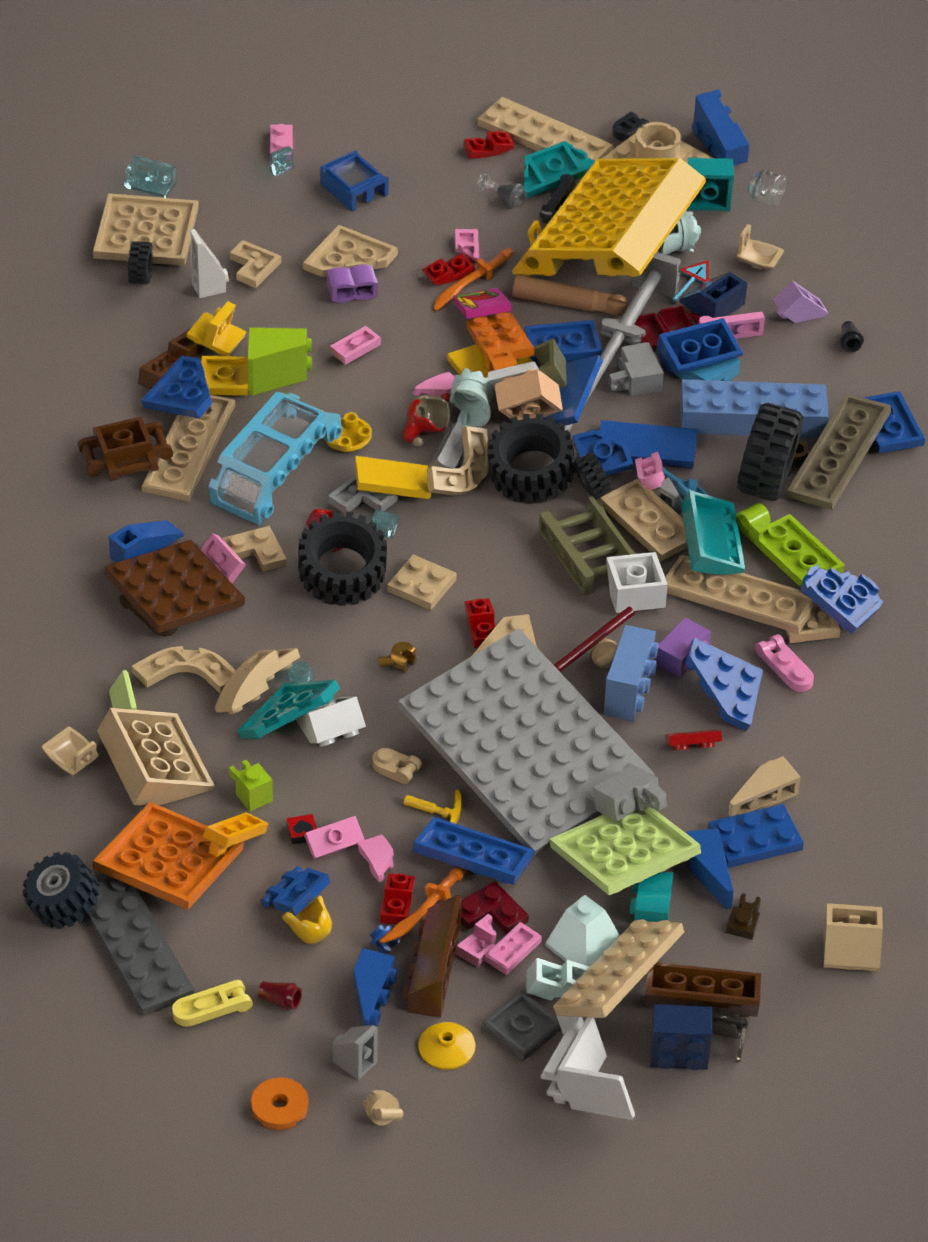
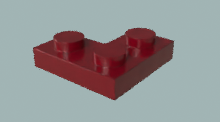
M496 881L461 900V923L467 930L473 928L487 914L492 916V920L506 934L519 922L523 924L529 922V914Z

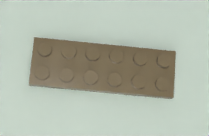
M846 393L787 489V497L833 510L890 415L891 405Z

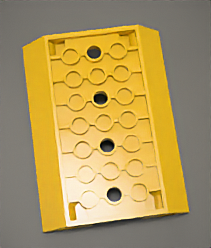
M680 158L597 159L512 270L513 274L552 276L563 265V260L594 259L597 275H607L608 277L617 275L636 277L641 275L706 183L705 177Z

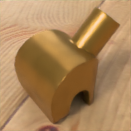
M405 641L396 643L391 649L390 656L378 657L380 668L393 666L405 672L408 671L406 663L413 665L417 661L415 647Z

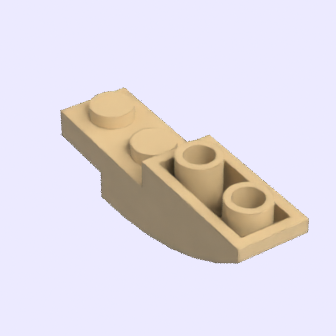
M297 648L279 649L278 651L276 649L261 650L249 657L226 683L216 703V712L234 714L241 711L244 704L260 699V694L269 689L266 681L273 679L276 672L292 667V662L300 658Z

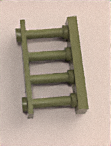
M593 496L588 498V511L559 521L554 519L549 510L540 513V534L583 595L593 593L596 578L608 574L607 564L592 568L586 564V561L613 552L616 556L637 554L632 551L606 515L603 506L599 505ZM588 521H592L596 527L573 536L566 535L563 529ZM599 537H603L607 542L606 545L584 552L577 551L574 545Z

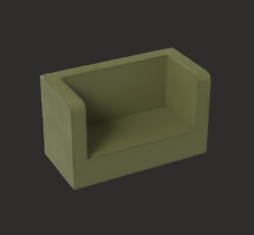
M554 338L534 346V354L541 364V367L538 369L559 385V389L567 386L566 359Z

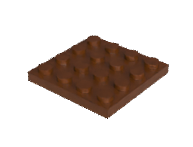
M192 540L105 566L104 574L157 633L226 612L245 604V597Z

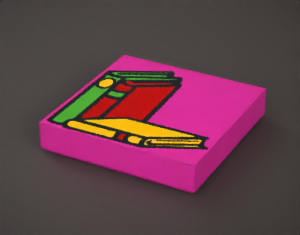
M498 288L453 296L454 304L467 319L512 311L511 302Z

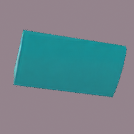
M689 490L681 503L691 570L724 575L743 573L745 571V564L734 503Z

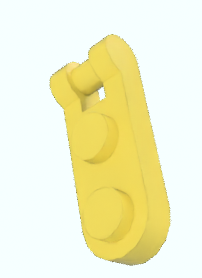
M234 980L178 999L172 1007L173 1020L180 1026H193L235 1011L245 1012L252 1007L253 1003L250 996L244 993L245 987L242 981Z

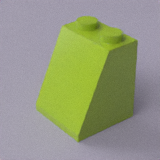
M249 328V395L260 394L307 380V370L312 371V356H307V353L312 352V338H307V328Z

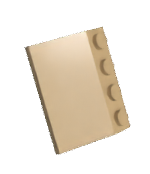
M109 708L97 732L133 805L146 806L149 802L160 806L214 789L215 785L177 713Z

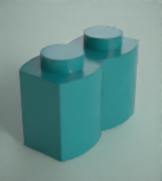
M659 872L644 879L642 882L633 884L632 893L637 894V898L631 897L630 914H635V921L643 919L646 922H659L669 919L673 872Z

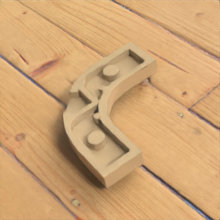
M470 426L461 429L464 461L460 468L450 469L431 466L426 469L429 493L462 495L477 487L482 479L486 477L489 469L487 429Z
M183 646L160 650L132 665V673L147 688L175 673L190 672L204 678L220 694L236 671L226 660L210 650L199 648V651L183 650Z

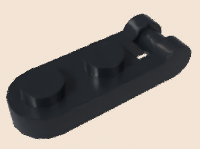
M563 174L560 176V185L555 192L550 194L548 203L544 204L541 208L540 218H542L543 223L548 224L572 192V175Z

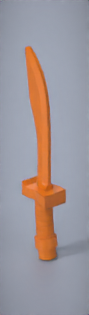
M512 249L502 250L498 256L488 263H485L483 258L478 260L476 271L462 278L438 296L434 305V311L440 310L453 299L454 295H458L466 285L482 275L487 278V281L493 278V270L513 256Z
M461 867L453 868L438 885L428 883L425 887L426 901L413 914L399 922L380 939V943L389 942L405 935L427 914L428 908L434 906L437 901L442 902L451 898L450 888L463 879L466 869Z

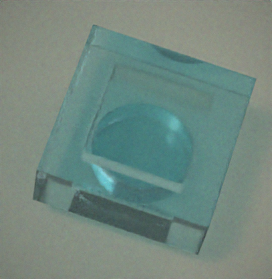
M290 146L270 153L271 172L275 176L294 168V150Z
M375 510L371 521L377 524L376 531L381 529L384 537L393 538L399 524L400 515Z

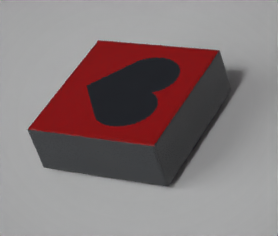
M313 814L286 818L292 844L307 842L304 834L317 829Z

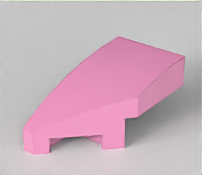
M455 229V251L459 254L463 253L468 259L475 262L479 260L478 229Z
M450 372L436 375L417 385L413 390V394L416 396L424 394L431 396H441L444 393L451 394L455 376Z
M383 835L357 842L359 853L369 863L370 873L378 882L383 881L386 870H391L394 867L392 858L394 855L393 848Z
M487 914L474 925L473 933L456 947L455 954L476 967L485 961V954L495 946L496 932L492 928L491 915Z

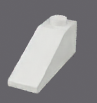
M190 230L192 285L199 298L225 293L226 282H229L227 270L222 269L219 261L196 230Z

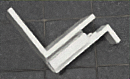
M557 1016L564 1036L541 1074V1079L552 1080L547 1090V1095L553 1097L555 1103L566 1104L569 1101L573 1110L632 1120L635 1113L622 1076L598 1072L607 1055L594 1017H587L585 1022H583L582 1017Z

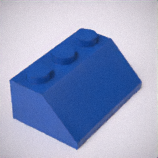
M724 318L659 334L656 354L664 369L676 373L743 356V352Z

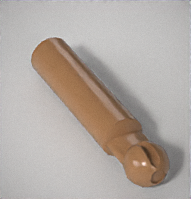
M522 275L516 276L513 286L514 298L588 312H603L615 317L622 316L629 305L627 298L621 294L598 292L596 289Z

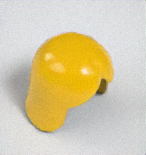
M322 896L316 897L309 906L296 916L290 912L282 916L283 921L290 926L297 937L307 944L321 942L327 938L332 929V920L324 905Z

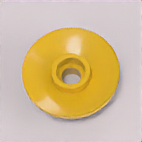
M441 1022L428 1027L421 1034L418 1049L422 1059L430 1066L442 1070H453L466 1065L472 1059L475 1053V1040L471 1032L465 1027L452 1022Z

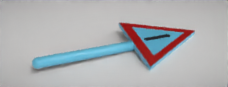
M709 260L678 270L691 278L674 296L673 302H676L695 280L703 284L709 280Z

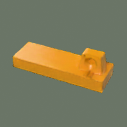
M245 812L207 826L203 837L211 840L209 853L218 857L225 854L227 847L266 833L269 823Z

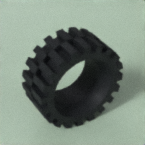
M523 414L522 420H518L515 416L510 418L511 424L507 425L505 422L500 424V432L494 430L492 440L489 439L487 444L490 477L497 491L502 490L503 496L506 498L513 495L515 502L520 503L521 499L525 498L527 504H533V499L539 498L540 503L546 502V496L548 495L554 499L558 496V489L564 492L568 488L567 482H572L574 478L573 473H575L573 461H575L573 440L569 430L565 431V427L561 422L555 425V418L550 416L547 420H543V414H536L535 418H530L529 414ZM528 451L544 452L554 459L547 467L535 471H521L510 466L515 457Z
M340 511L333 512L332 518H328L326 514L321 515L320 523H317L315 520L309 523V530L306 528L303 530L302 539H299L298 545L299 579L301 582H304V588L307 592L313 589V597L319 600L321 596H324L325 603L332 605L333 600H339L338 606H345L346 600H351L352 605L358 604L359 597L361 596L365 601L371 598V590L376 593L380 589V583L383 584L387 564V541L384 540V533L381 529L376 531L377 524L373 521L367 524L366 517L361 514L358 519L353 518V512L346 511V516H340ZM346 548L360 554L366 564L360 571L355 573L337 574L325 570L320 565L319 559L323 554L332 549Z

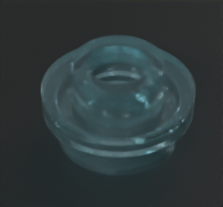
M297 662L289 670L288 678L291 683L310 682L314 680V671L308 663Z

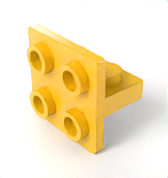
M227 301L222 308L218 307L214 316L204 312L187 332L186 337L197 344L214 350L220 355L229 356L245 337L246 331L230 324L236 305Z

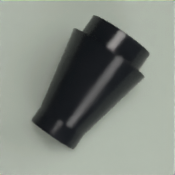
M846 321L841 326L840 344L846 351L856 352L862 347L864 338L852 321Z

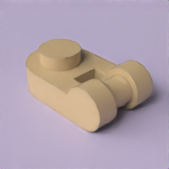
M389 748L379 749L372 756L373 769L377 773L401 784H408L413 777L412 773L417 772L422 766V762L418 757L414 755L406 756Z

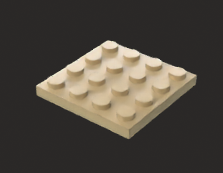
M108 193L93 250V258L128 262L132 241L152 243L153 264L185 266L191 242L190 230L194 229L198 213V201Z

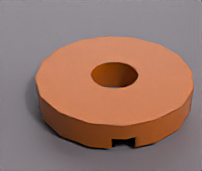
M278 1077L268 1079L257 1086L251 1097L253 1117L262 1122L264 1127L273 1130L293 1128L301 1119L303 1121L309 1108L307 1091L300 1083L289 1078ZM281 1100L285 1101L287 1105L278 1108L273 1106V1103Z

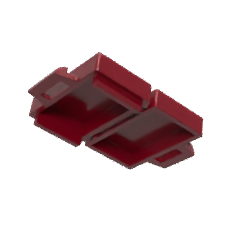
M678 305L661 309L657 312V315L655 312L639 315L634 324L646 331L645 336L641 337V343L649 342L653 352H656L659 334L694 326L690 318H693L696 325H698L700 318L697 313L687 314L684 307Z

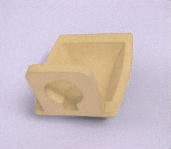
M747 224L740 235L737 259L759 270H772L784 253V250L768 243L750 240L751 225Z
M69 726L41 746L46 755L58 767L72 776L99 757L96 751V743L94 741L89 742Z

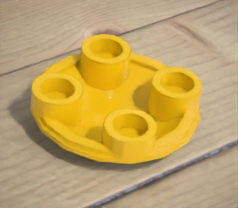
M349 412L341 418L342 433L340 437L332 442L326 441V443L334 450L342 452L355 451L369 443L372 437V429L367 422L358 418L356 413Z

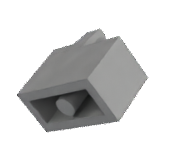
M649 342L621 347V357H618L620 371L609 374L608 383L611 391L628 390L630 396L662 391L664 373Z
M633 764L593 787L595 809L615 821H619L635 810L642 811L647 807H651L660 811L667 806L666 792L659 787L658 777Z

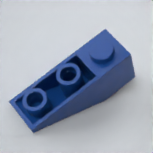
M168 520L127 525L108 536L110 559L116 563L165 548L183 537L184 533Z
M364 948L354 968V990L362 1026L374 1025L378 1027L381 1018V1006L385 1007L388 1003L390 990L388 989L390 985H395L398 969L395 968V956Z

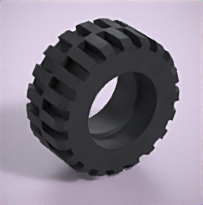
M769 402L761 405L751 428L738 475L737 488L742 493L769 501H775L780 498L790 473L803 425V415L799 411Z

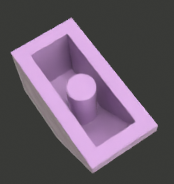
M791 281L773 299L778 307L776 312L783 319L789 318L794 323L826 317L829 314L819 298L794 281Z

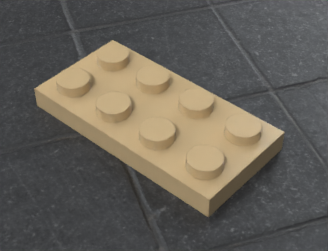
M639 478L600 497L599 505L601 504L616 521L650 552H656L658 560L663 561L688 548L683 518L656 493L642 487Z

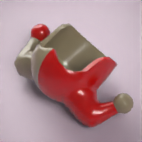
M444 393L441 396L421 395L414 398L407 409L408 421L403 430V439L419 448L422 446L423 440L416 437L420 433L444 431L450 419L448 402H450L451 395Z

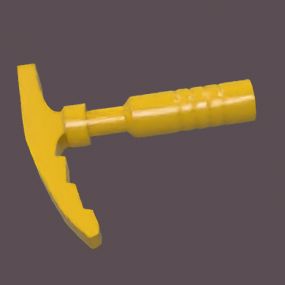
M459 789L455 790L453 809L448 807L441 808L436 806L435 803L410 795H406L404 805L431 814H441L443 818H450V822L457 824L461 813V794Z

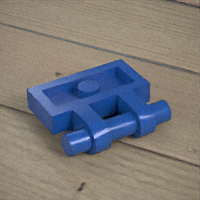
M296 866L292 871H286L276 886L272 885L265 892L266 895L260 901L266 908L274 904L275 909L285 913L290 912L296 916L331 882L326 873L311 868H306L303 871L301 867Z

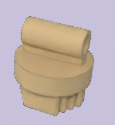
M607 638L591 648L590 652L594 664L600 668H610L618 645L613 640Z
M372 1091V1094L366 1097L367 1100H364L363 1106L366 1114L376 1125H387L393 1120H401L403 1118V1110L399 1108L398 1100L388 1092Z

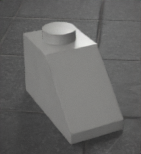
M374 1025L351 1027L344 1035H339L332 1044L333 1063L357 1080L361 1079L377 1064L378 1028Z

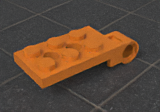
M503 312L495 316H481L466 321L468 332L486 360L488 372L516 366V359L534 356L533 345L512 313Z

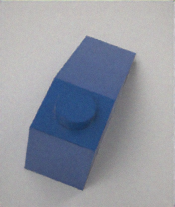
M719 829L686 831V834L697 841L701 848L700 854L687 860L689 870L725 909H731L734 891Z

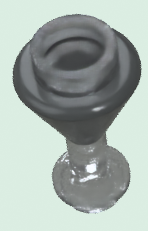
M488 174L481 175L477 181V187L480 191L484 192L486 189L497 193L510 209L514 206L521 207L526 200L527 192L520 183L500 185L491 181Z

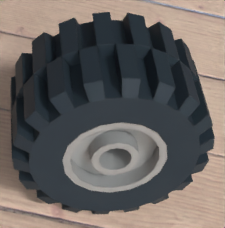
M57 852L53 853L52 857L47 855L43 857L42 862L39 863L37 861L33 865L35 867L33 870L28 871V879L23 882L25 889L22 890L25 902L39 920L48 927L53 928L56 926L57 929H63L65 925L72 927L75 922L79 921L80 923L83 921V917L86 914L90 915L93 911L91 909L92 906H96L98 902L96 898L100 894L98 881L85 863L75 854L71 855L70 852H64L61 855Z

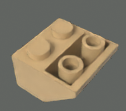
M826 904L823 923L824 968L880 971L883 932L882 907Z

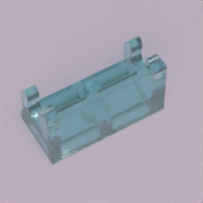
M134 155L125 171L126 174H129L125 181V187L167 198L176 185V168L170 164Z

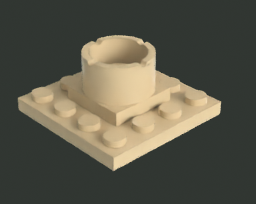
M651 122L643 125L633 136L601 159L680 158L687 163L688 158L713 157L681 141L680 132L675 127L672 128L669 124L663 122Z

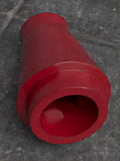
M262 981L258 988V996L287 1011L290 1009L295 1010L301 1002L302 989L297 987L295 983Z

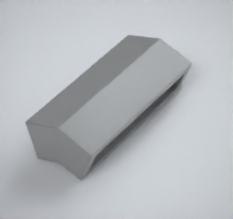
M459 421L448 428L429 467L436 466L450 469L461 467L464 461L461 429L464 426Z

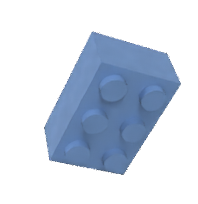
M625 625L606 679L604 715L634 722L637 712H642L645 697L642 696L644 693L648 694L651 684L649 676H654L657 667V661L653 660L657 656L659 643L655 642L656 631Z

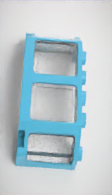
M276 392L220 454L218 463L222 464L220 474L215 479L211 478L208 486L210 503L260 526L273 513L272 492L284 483L286 476L298 467L300 460L311 452L314 444L323 437L328 442H332L340 437L342 433L340 415L330 413L301 400L299 396L293 393L284 394Z

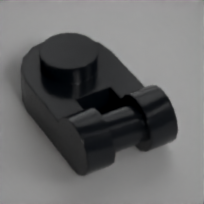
M629 112L613 124V137L619 141H626L639 128L650 122L645 118H638V115L634 112Z

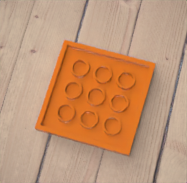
M149 802L93 860V869L189 910L241 853L244 841L227 847L225 854L216 857L209 853L211 840L203 837L206 825Z

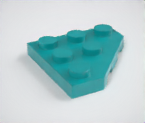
M335 679L285 683L237 732L242 739H260L271 731L295 721L300 716L321 705L332 701L333 695L340 689V686Z

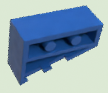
M717 89L696 95L694 119L691 126L693 134L701 140L704 147L713 154L714 158L733 159V166L748 162L750 144L738 122L733 123L728 114L731 110L729 106H724L721 102L720 97L722 94L720 90Z

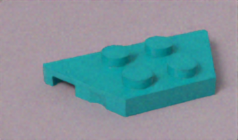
M566 141L526 155L524 161V198L527 199L560 185V176L563 174L572 175L573 181L582 178L595 161L587 157L586 152L576 149Z

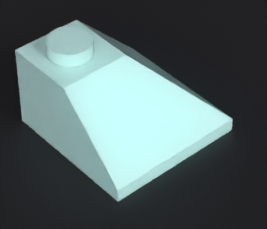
M584 895L566 909L546 941L545 946L564 961L570 960L590 967L620 935L606 910Z

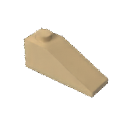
M784 756L767 761L756 770L730 801L728 817L768 808L797 796L801 777Z

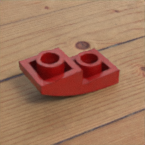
M503 131L487 132L485 139L465 138L463 143L469 159L500 155L514 149L515 146L508 132Z
M463 253L447 262L440 258L422 269L423 273L434 285L455 282L476 271L475 266Z
M490 598L464 601L474 648H479L496 627L494 622L495 613Z
M388 873L380 913V923L397 925L409 917L415 876L403 873Z

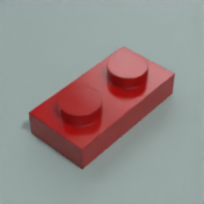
M716 729L665 734L666 745L673 746L674 750L689 749V744H699L700 748L715 747V742L722 741V731Z

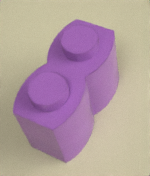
M357 265L350 269L337 267L327 271L326 284L333 302L344 303L354 299L369 300L378 296V282L373 267L370 265Z

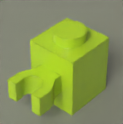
M244 760L242 761V771L236 770L234 766L229 767V775L236 781V795L250 812L273 801V780L259 763L250 766V763Z

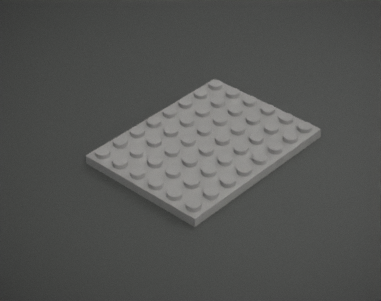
M519 628L398 701L397 707L524 847L534 849L533 856L550 846V838L584 824L600 814L595 809L594 786L632 764L654 775V772Z

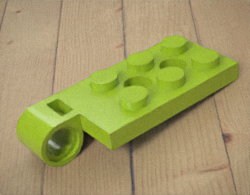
M757 503L736 514L737 525L740 531L798 586L801 587L804 576L815 565H819V568L827 571L833 568L839 573L844 572L845 564L791 514L770 523V514L761 503ZM804 562L814 563V565H807Z

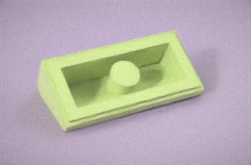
M124 670L109 690L112 707L137 710L129 673L127 670Z

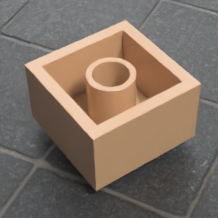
M538 369L527 370L522 375L507 377L502 382L494 384L498 410L509 418L516 416L518 420H522L523 414H529L530 418H535L536 414H543V417L563 411L559 385Z

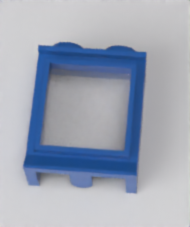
M357 150L320 166V184L352 212L356 210V196L363 193V198L367 202H371L374 198V187L383 196L388 195L389 177H385L358 154Z

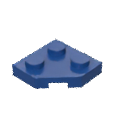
M596 429L572 435L578 458L592 452L597 457L599 463H601L606 476L633 469V461L626 443L618 439L614 441Z

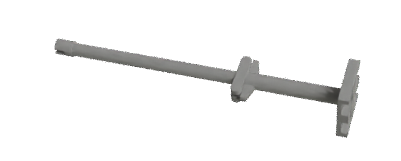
M656 252L641 275L633 277L632 286L639 289L621 320L609 318L602 320L601 334L611 339L600 356L603 362L588 399L621 343L627 342L633 345L641 343V337L645 336L646 331L634 323L652 293L674 298L679 292L677 289V283L680 278L678 266L681 259ZM574 424L565 425V431L569 430L570 432Z

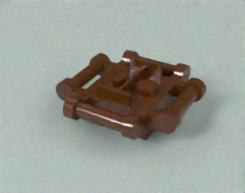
M142 416L93 427V436L82 438L77 443L79 451L86 460L87 473L90 476H97L101 471L107 470L110 481L142 471H158L157 458L160 457L163 460H168L173 456L172 447L167 444L164 437L163 425L160 422L145 424ZM149 435L155 437V440L157 442L156 446L152 445V441ZM93 448H99L102 458L95 459L92 451Z

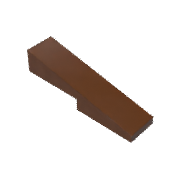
M189 330L169 341L167 351L140 367L138 384L152 389L181 356L195 358L205 346L187 338L186 335Z

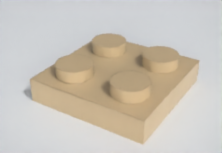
M413 554L387 584V592L431 611L456 581L457 573Z

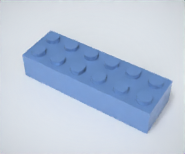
M682 380L680 397L681 428L697 429V434L749 436L759 408L762 404L769 402L799 411L803 415L800 437L819 438L828 424L826 385Z

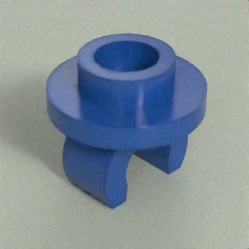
M381 924L369 935L373 939L369 944L373 946L377 943V949L380 953L387 954L391 950L386 942L380 943V939L392 928L390 924L386 928ZM397 938L389 941V943L394 947L400 942V939Z

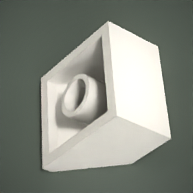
M656 552L606 557L610 597L616 613L622 612L628 606L632 607L634 611L666 608L668 584Z
M357 696L333 699L329 703L321 705L296 719L310 743H319L320 747L334 743V738L343 735L344 738L359 734L358 729L366 727Z

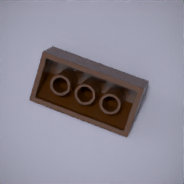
M455 895L428 908L426 920H420L418 935L422 937L421 941L416 940L413 957H417L416 962L410 963L408 978L412 980L411 984L405 985L403 1000L408 1001V1013L439 1018L442 1016L460 934L461 895Z
M656 962L647 973L644 1005H651L652 1007H654V1004L712 1007V1014L726 1013L736 1014L739 1017H757L760 1007L761 973Z

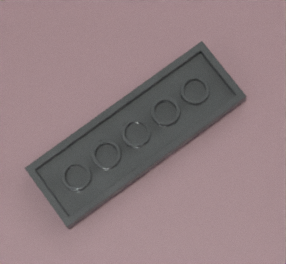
M115 878L99 882L100 894L96 897L98 902L96 906H92L91 909L93 911L90 915H86L142 1016L169 1007L180 998L195 994L192 984L136 887Z

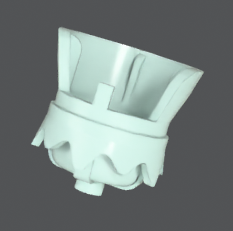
M692 211L684 212L658 249V253L668 255L674 251L694 252L692 248H695L694 244L699 240L701 227L697 225V220L692 216Z
M465 368L461 375H455L452 383L450 402H453L461 410L457 421L464 427L480 428L490 419V401L495 390L489 381V377L484 378L481 371L470 372L468 368Z

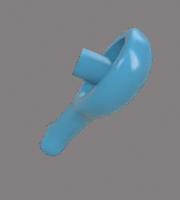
M663 467L665 479L669 478L678 494L683 499L689 490L708 495L702 488L697 486V479L689 478L686 481L677 478Z

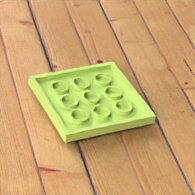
M647 807L642 811L635 810L619 821H615L606 815H601L550 838V846L555 852L608 895L618 893L624 888L642 882L648 877L663 872L701 853L700 844L651 807Z

